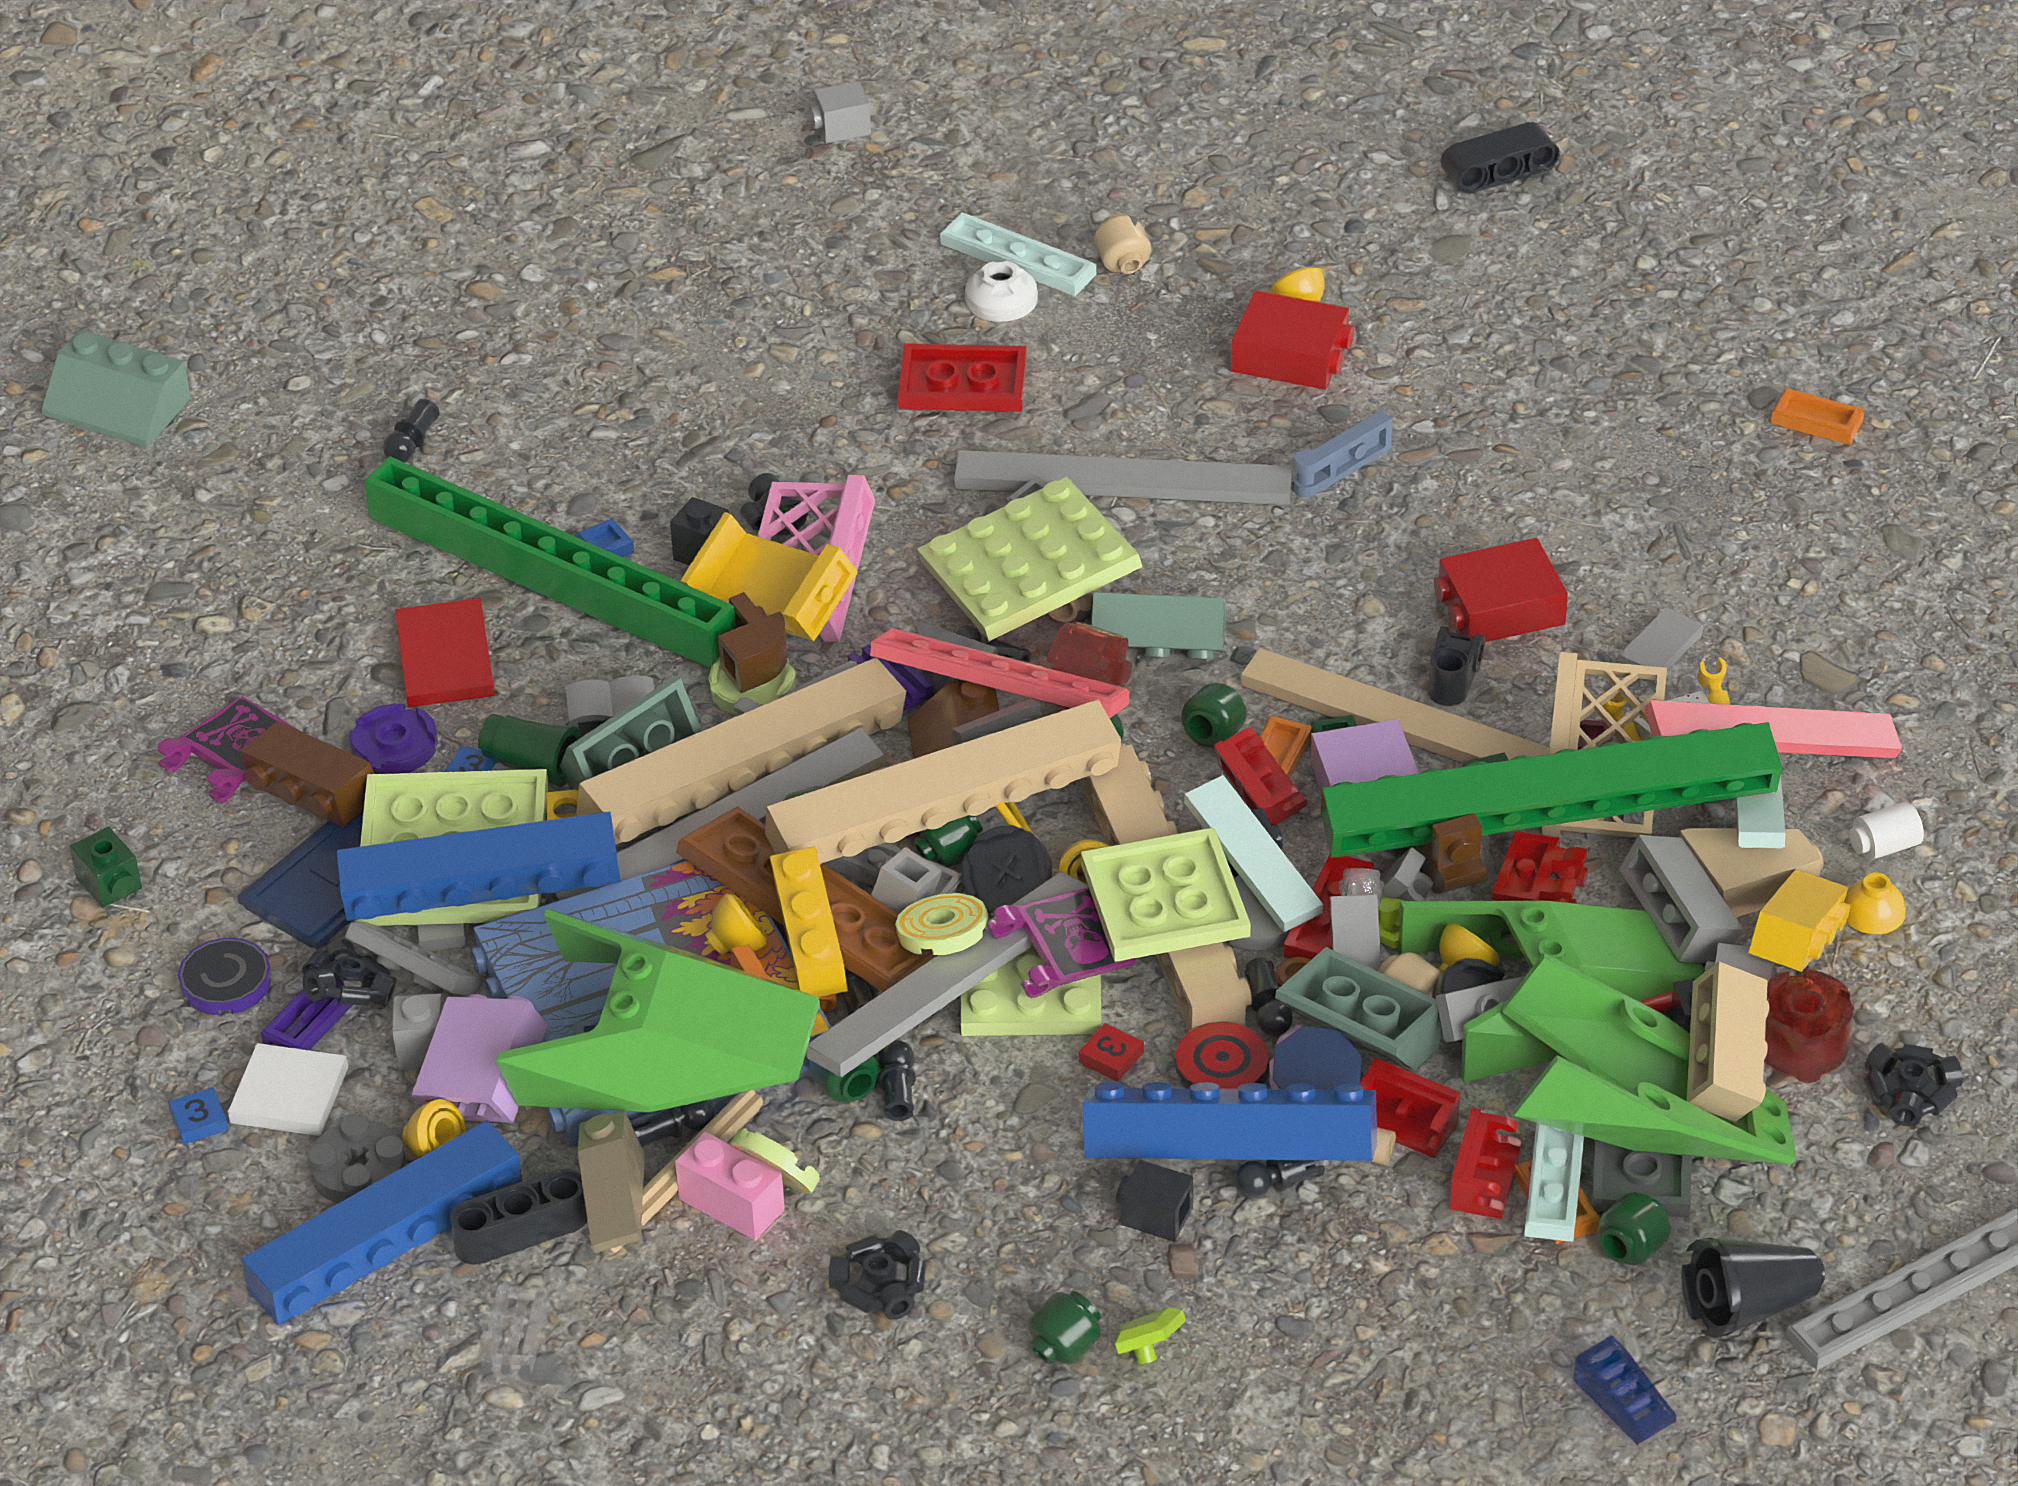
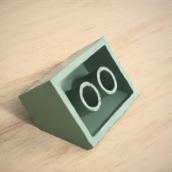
M79 330L57 354L42 406V414L49 418L148 448L191 399L185 361Z
M1093 592L1091 645L1101 646L1102 655L1127 656V647L1144 648V656L1170 658V649L1188 650L1187 658L1214 659V651L1224 652L1228 601L1225 598Z
M675 675L567 747L560 767L570 790H578L579 783L702 731L681 678Z
M1327 947L1276 990L1275 998L1294 1013L1314 1022L1318 1026L1338 1029L1346 1038L1354 1041L1356 1044L1375 1051L1397 1064L1406 1066L1414 1071L1439 1048L1442 1026L1435 998Z

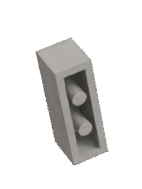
M1638 835L1619 870L1679 962H1716L1718 943L1735 945L1743 932V928L1683 838Z

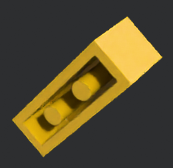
M816 847L770 856L776 893L799 991L816 997L848 991L843 959Z
M1796 869L1760 911L1748 953L1802 972L1812 958L1819 960L1825 944L1831 945L1836 931H1842L1851 906L1844 903L1848 887Z

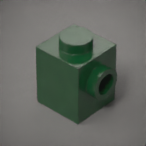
M109 826L69 846L76 878L102 908L142 889L136 856Z

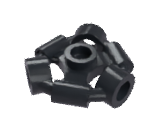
M345 939L332 941L326 947L325 952L315 951L302 967L304 975L302 981L303 990L312 1001L331 997L337 999L338 1004L368 1006L369 1002H373L386 1007L393 996L397 983V978L390 976V971L386 967L378 963L370 955L362 956L356 953L353 943ZM340 954H348L347 956L340 957L338 960L335 959ZM368 980L374 981L371 990L368 987H361V985Z
M1879 1043L1871 1050L1865 1061V1069L1868 1071V1074L1864 1081L1877 1105H1884L1890 1111V1118L1895 1123L1902 1126H1914L1921 1121L1922 1116L1929 1113L1938 1115L1957 1098L1956 1089L1963 1084V1073L1956 1056L1941 1057L1933 1053L1934 1048L1904 1043L1903 1048H1890L1884 1043ZM1898 1059L1901 1060L1903 1063L1900 1065V1068L1890 1074ZM1934 1066V1074L1938 1085L1929 1076L1927 1067Z
M896 1230L890 1237L879 1239L876 1235H871L846 1245V1251L840 1256L830 1257L829 1288L837 1289L840 1292V1300L865 1313H869L871 1310L884 1313L886 1318L896 1320L911 1312L915 1304L914 1297L916 1293L924 1290L927 1264L919 1256L920 1246L917 1240L906 1231ZM851 1262L859 1263L862 1266L860 1278L854 1284L849 1283Z

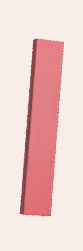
M891 628L871 641L870 656L1068 708L1099 699L1109 718L1125 708L1129 702L1130 690H1127V688Z
M1650 700L1645 708L1652 736L1670 737L1688 734L1697 729L1711 731L1731 728L1744 722L1753 724L1769 722L1778 752L1896 758L1902 750L1891 715L1884 713Z

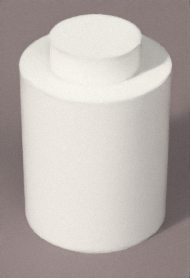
M1907 801L1856 817L1853 821V828L1849 832L1850 842L1854 851L1857 854H1862L1869 861L1922 843L1924 836L1920 816L1915 807Z

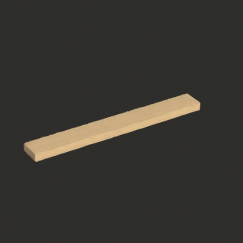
M1263 648L1257 651L1241 673V686L1333 718L1353 715L1357 726L1398 719L1408 744L1462 763L1505 752L1509 760L1521 755L1535 757L1549 754L1550 747Z

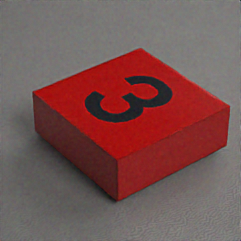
M1104 1023L1080 1049L1079 1063L1118 1082L1144 1053V1041Z

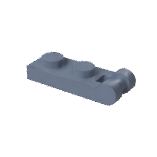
M1379 410L1334 438L1328 439L1317 448L1297 451L1294 455V470L1297 472L1293 479L1295 494L1300 497L1314 496L1391 450L1392 417Z

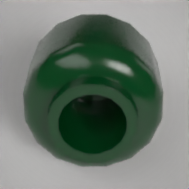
M1216 682L1204 685L1184 704L1181 712L1182 725L1186 734L1201 746L1211 748L1219 741L1224 742L1243 727L1246 719V706L1242 697L1230 686Z
M968 815L949 821L937 829L917 832L919 837L913 840L923 858L930 861L935 859L942 866L950 867L963 859L965 854L969 853L970 848L974 845L973 841L983 831V828L976 816Z
M874 1055L842 1077L809 1060V1071L812 1079L827 1096L836 1102L848 1103L861 1100L872 1091L878 1077L879 1066Z
M1632 1192L1623 1195L1600 1217L1597 1231L1600 1246L1610 1259L1634 1266L1645 1263L1667 1242L1670 1237L1671 1226L1665 1208L1659 1201L1645 1194Z
M1072 1291L1070 1294L1056 1292L1029 1318L1028 1330L1033 1337L1029 1346L1041 1360L1049 1365L1055 1359L1062 1364L1072 1365L1101 1336L1098 1323L1101 1315L1095 1306L1077 1291Z

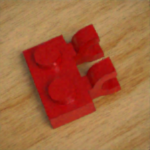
M1515 831L1492 892V901H1554L1577 904V899L1572 897L1576 886L1584 887L1588 876V868L1583 867L1587 857V848H1560L1559 837ZM1552 872L1557 873L1560 879H1550Z

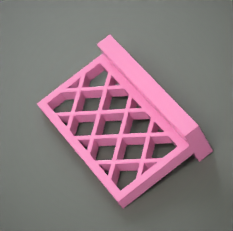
M848 475L846 483L772 482L758 537L770 540L772 536L786 527L794 537L783 543V545L796 549L802 546L806 552L818 556L826 544L841 548L858 570L875 498L864 475ZM782 496L799 497L802 500L800 504L784 515L779 510ZM829 497L840 498L839 505L825 515L816 507ZM811 510L818 520L801 532H798L791 523ZM826 528L831 534L830 540L814 551L807 541ZM856 576L819 633L823 641L840 642Z

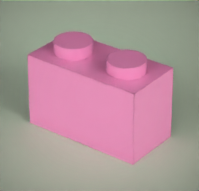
M706 1131L675 1161L679 1199L755 1241L785 1211L782 1172Z

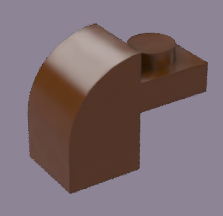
M743 592L729 598V604L735 606L736 629L718 636L721 669L740 693L770 682L783 671L787 663L786 630L782 613L779 611L767 616L764 609L760 605L755 606Z
M1475 813L1432 825L1431 843L1416 845V851L1426 858L1419 870L1433 881L1434 884L1430 889L1436 894L1478 884L1486 879L1487 868L1480 858L1482 825Z

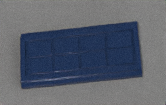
M364 811L344 827L327 821L237 896L238 903L308 947H314L318 950L351 922L346 920L340 892L337 850L360 847Z

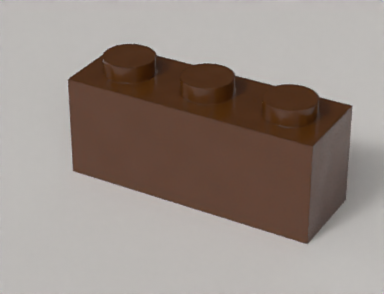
M278 721L240 750L246 769L245 777L256 790H263L282 799L289 805L294 804L313 813L320 819H327L342 827L364 811L367 774H374L371 762Z

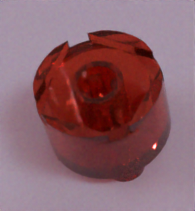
M1072 620L1073 624L1066 622L1060 628L1046 659L1047 662L1054 664L1052 669L1116 686H1126L1132 672V662L1125 660L1128 648L1127 637ZM1045 702V703L1052 704V705H1054V706H1057V707H1060V708H1063V709H1067V708H1068V707H1065V706H1061V705H1057V704Z
M1805 970V975L1790 977V971L1779 973L1767 981L1769 1012L1765 1023V1041L1768 1048L1764 1061L1782 1073L1795 1076L1800 1082L1814 1083L1820 1080L1822 1075L1838 1068L1848 1055L1854 1016V1006H1852L1850 1001V992L1841 981L1821 971Z

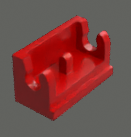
M1253 727L1240 731L1224 742L1219 741L1214 744L1221 770L1250 810L1264 809L1271 825L1282 822L1308 806L1305 797L1300 794L1298 788L1292 783L1264 745V741L1260 736H1257Z
M1374 1058L1369 1070L1360 1081L1363 1090H1376L1377 1127L1395 1132L1396 1143L1436 1158L1459 1124L1460 1092L1377 1058Z
M1471 1108L1452 1175L1450 1210L1497 1219L1503 1218L1514 1178V1168L1518 1163L1522 1148V1140L1510 1135H1500L1495 1130L1516 1132L1518 1123L1515 1120L1505 1116L1481 1112L1480 1108Z

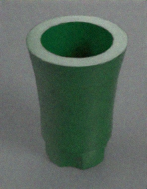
M490 714L479 733L478 749L481 750L483 756L494 758L497 763L520 770L546 769L548 782L562 787L567 781L560 764L567 747L579 740L581 733L575 726L551 725L511 715L504 717L498 714Z

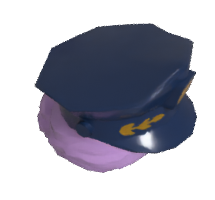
M1296 1024L1292 1029L1281 1035L1276 1043L1274 1058L1269 1063L1271 1089H1286L1287 1086L1298 1083L1311 1084L1315 1086V1090H1334V1087L1342 1084L1360 1085L1363 1056L1338 1029Z

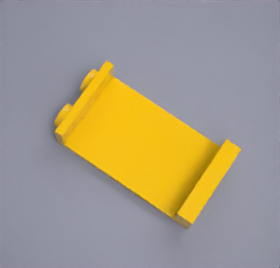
M724 512L680 581L687 586L729 603L730 597L744 592L755 606L760 605L764 609L767 616L780 611L785 620L786 633L815 641L854 580L858 570L840 547L826 544L818 556L748 534L730 513Z

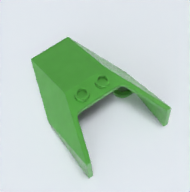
M1400 901L1399 955L1407 952L1419 955L1439 950L1443 930L1447 924L1455 923L1480 939L1488 937L1493 949L1504 957H1525L1530 969L1541 955L1546 953L1636 1001L1672 991L1673 982L1697 979L1705 973L1701 963L1679 962L1646 911L1554 901ZM1511 932L1518 945L1507 944L1501 937ZM1507 1000L1463 1025L1461 1078L1464 1083L1552 1061L1556 1055L1564 1057L1554 1049L1547 1048L1543 1041L1502 1012V1006Z
M546 908L545 920L565 962L617 964L599 1023L593 1030L497 1054V1065L517 1106L655 1112L798 1080L820 1006L818 997L695 953Z
M1546 953L1541 955L1502 1006V1012L1566 1058L1564 1059L1558 1055L1555 1056L1513 1110L1515 1117L1634 1151L1790 1165L1796 1159L1786 1102L1768 1089L1765 1091L1762 1103L1736 1122L1707 1112L1687 1102L1690 1033L1656 1010Z

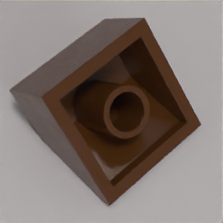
M965 680L949 682L908 717L913 759L955 746L956 741L952 728L999 711L996 688Z

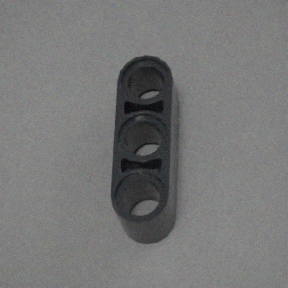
M1526 122L1455 143L1445 150L1441 156L1440 163L1443 170L1461 192L1471 194L1548 171L1558 161L1560 150L1538 123Z
M572 1169L554 1170L458 1204L450 1215L456 1256L459 1260L473 1265L486 1263L581 1229L588 1220L581 1174Z

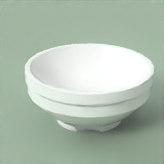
M1010 261L1000 263L989 262L976 271L966 283L965 303L967 308L974 315L985 320L997 322L1016 320L1030 313L1038 301L1035 279L1030 273ZM995 277H1010L1002 281L992 279Z

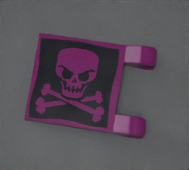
M241 696L181 737L168 738L161 741L157 747L158 752L166 757L159 761V766L169 772L177 771L191 752L218 768L210 772L207 777L208 782L215 786L213 790L209 791V796L223 803L230 799L239 785L246 780V769L240 750L277 721L296 730L299 729Z
M1089 887L1018 907L1012 905L1000 906L994 911L995 919L987 923L990 932L995 938L1004 937L1024 927L1045 965L1031 968L1028 972L1030 979L1024 980L1021 984L1025 993L1030 998L1039 997L1061 985L1134 965L1137 960L1133 958L1114 961Z

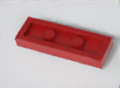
M1329 854L1312 887L1313 892L1323 903L1322 914L1290 930L1284 942L1283 957H1303L1312 960L1325 947L1332 950L1330 897L1364 895L1374 876V863L1350 856L1331 858Z

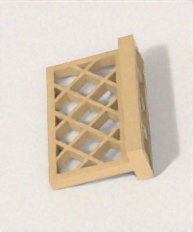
M1560 652L1549 754H1555L1563 749L1578 750L1579 740L1585 745L1582 749L1596 748L1615 734L1623 743L1634 742L1622 728L1638 716H1641L1648 723L1645 708L1650 700L1664 701L1667 668L1577 660L1578 653ZM1585 674L1605 676L1613 687L1595 699L1584 687ZM1617 677H1625V678L1620 681ZM1637 679L1657 680L1656 693L1643 703H1640L1626 688ZM1620 693L1634 709L1616 722L1602 705ZM1584 698L1589 705L1582 710V701ZM1593 712H1596L1610 728L1591 741L1580 728V722ZM1654 810L1644 811L1643 825L1624 823L1618 816H1610L1608 818L1612 822L1603 821L1607 818L1604 817L1543 826L1542 835L1560 836L1561 831L1636 838L1638 835L1651 836Z

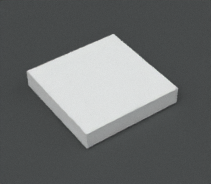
M257 1043L228 1110L230 1123L321 1136L348 1069L347 1056Z

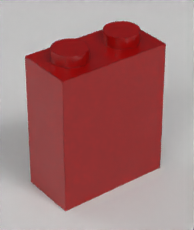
M1255 290L1231 341V372L1326 390L1332 375H1339L1343 362V350H1349L1353 342L1354 326L1349 325V308Z
M1537 537L1440 558L1439 577L1434 578V590L1440 603L1445 602L1451 626L1455 631L1459 630L1461 634L1474 637L1477 633L1485 634V642L1566 625L1568 592Z

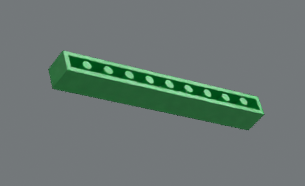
M391 456L364 479L369 518L710 669L720 658L718 636L736 629L734 605Z
M1744 722L1731 728L1718 730L1697 729L1684 735L1670 737L1657 735L1648 737L1643 741L1623 744L1609 742L1596 748L1582 750L1563 749L1555 754L1535 757L1521 755L1508 761L1494 763L1474 762L1466 767L1447 770L1433 768L1419 774L1399 777L1396 775H1386L1377 780L1358 783L1339 782L1331 787L1322 788L1320 812L1331 858L1429 844L1432 840V825L1473 813L1476 814L1482 825L1481 836L1777 792L1782 764L1769 722L1758 724Z

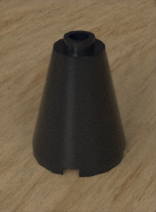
M1702 1238L1692 1242L1686 1252L1693 1251L1690 1264H1683L1681 1270L1682 1292L1688 1313L1692 1320L1701 1319L1707 1329L1701 1330V1332L1705 1336L1714 1338L1727 1336L1816 1296L1825 1280L1824 1264L1810 1248L1718 1238Z

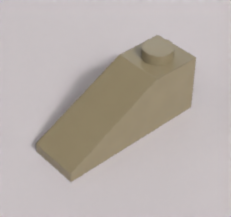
M625 1110L610 1115L600 1114L579 1125L578 1157L591 1246L594 1253L641 1240L645 1154Z

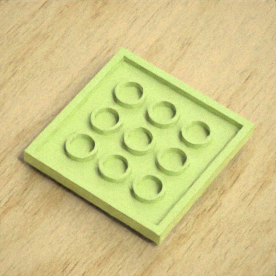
M1068 477L1046 484L1044 488L1032 494L1012 500L1006 506L986 516L977 517L967 525L946 535L937 536L931 542L917 548L922 564L988 641L1142 567L1138 552Z
M547 770L367 774L360 847L546 821ZM541 894L514 897L508 900L471 903L464 906L428 909L417 913H399L355 921L370 923L376 926L490 923L540 907Z

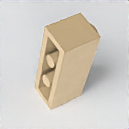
M1717 962L1693 981L1687 1102L1734 1122L1754 1108H1757L1765 1096L1766 1085L1763 1082V1069L1768 1048L1765 1041V1023L1769 1012L1766 979L1725 963Z

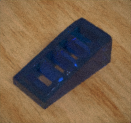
M1614 1336L1607 1337L1576 1357L1573 1381L1637 1445L1676 1422L1677 1415L1630 1353ZM1617 1379H1620L1622 1381L1617 1385L1613 1386L1612 1388L1609 1385ZM1632 1394L1637 1396L1625 1404L1622 1402V1400ZM1647 1407L1652 1411L1637 1421L1633 1417V1415Z

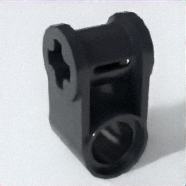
M1440 627L1435 648L1430 658L1428 695L1431 700L1440 705L1453 706L1462 703L1467 698L1475 673L1479 671L1485 648V634L1477 633L1474 637L1450 632L1449 627Z

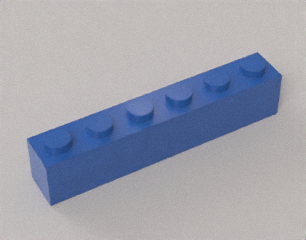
M611 811L337 850L340 892L347 921L368 920L399 913H417L428 909L464 906L492 900H508L520 896L556 893L563 890L599 887L605 884L621 882Z
M1103 1082L1097 1084L1095 1088H1090L1082 1102L1085 1158L1372 1161L1377 1148L1376 1090H1363V1087L1358 1084H1342L1334 1087V1090H1315V1086L1305 1083L1292 1084L1287 1086L1286 1089H1267V1086L1261 1083L1242 1084L1238 1089H1219V1085L1215 1083H1197L1190 1086V1089L1171 1088L1170 1084L1164 1082L1148 1083L1143 1085L1142 1088H1124V1085L1119 1082Z
M488 1120L482 1122L242 1257L247 1290L278 1325L295 1315L304 1313L316 1303L336 1292L346 1289L351 1283L378 1268L388 1265L393 1259L418 1245L427 1243L435 1235L451 1227L450 1215L458 1204L522 1182L519 1153Z

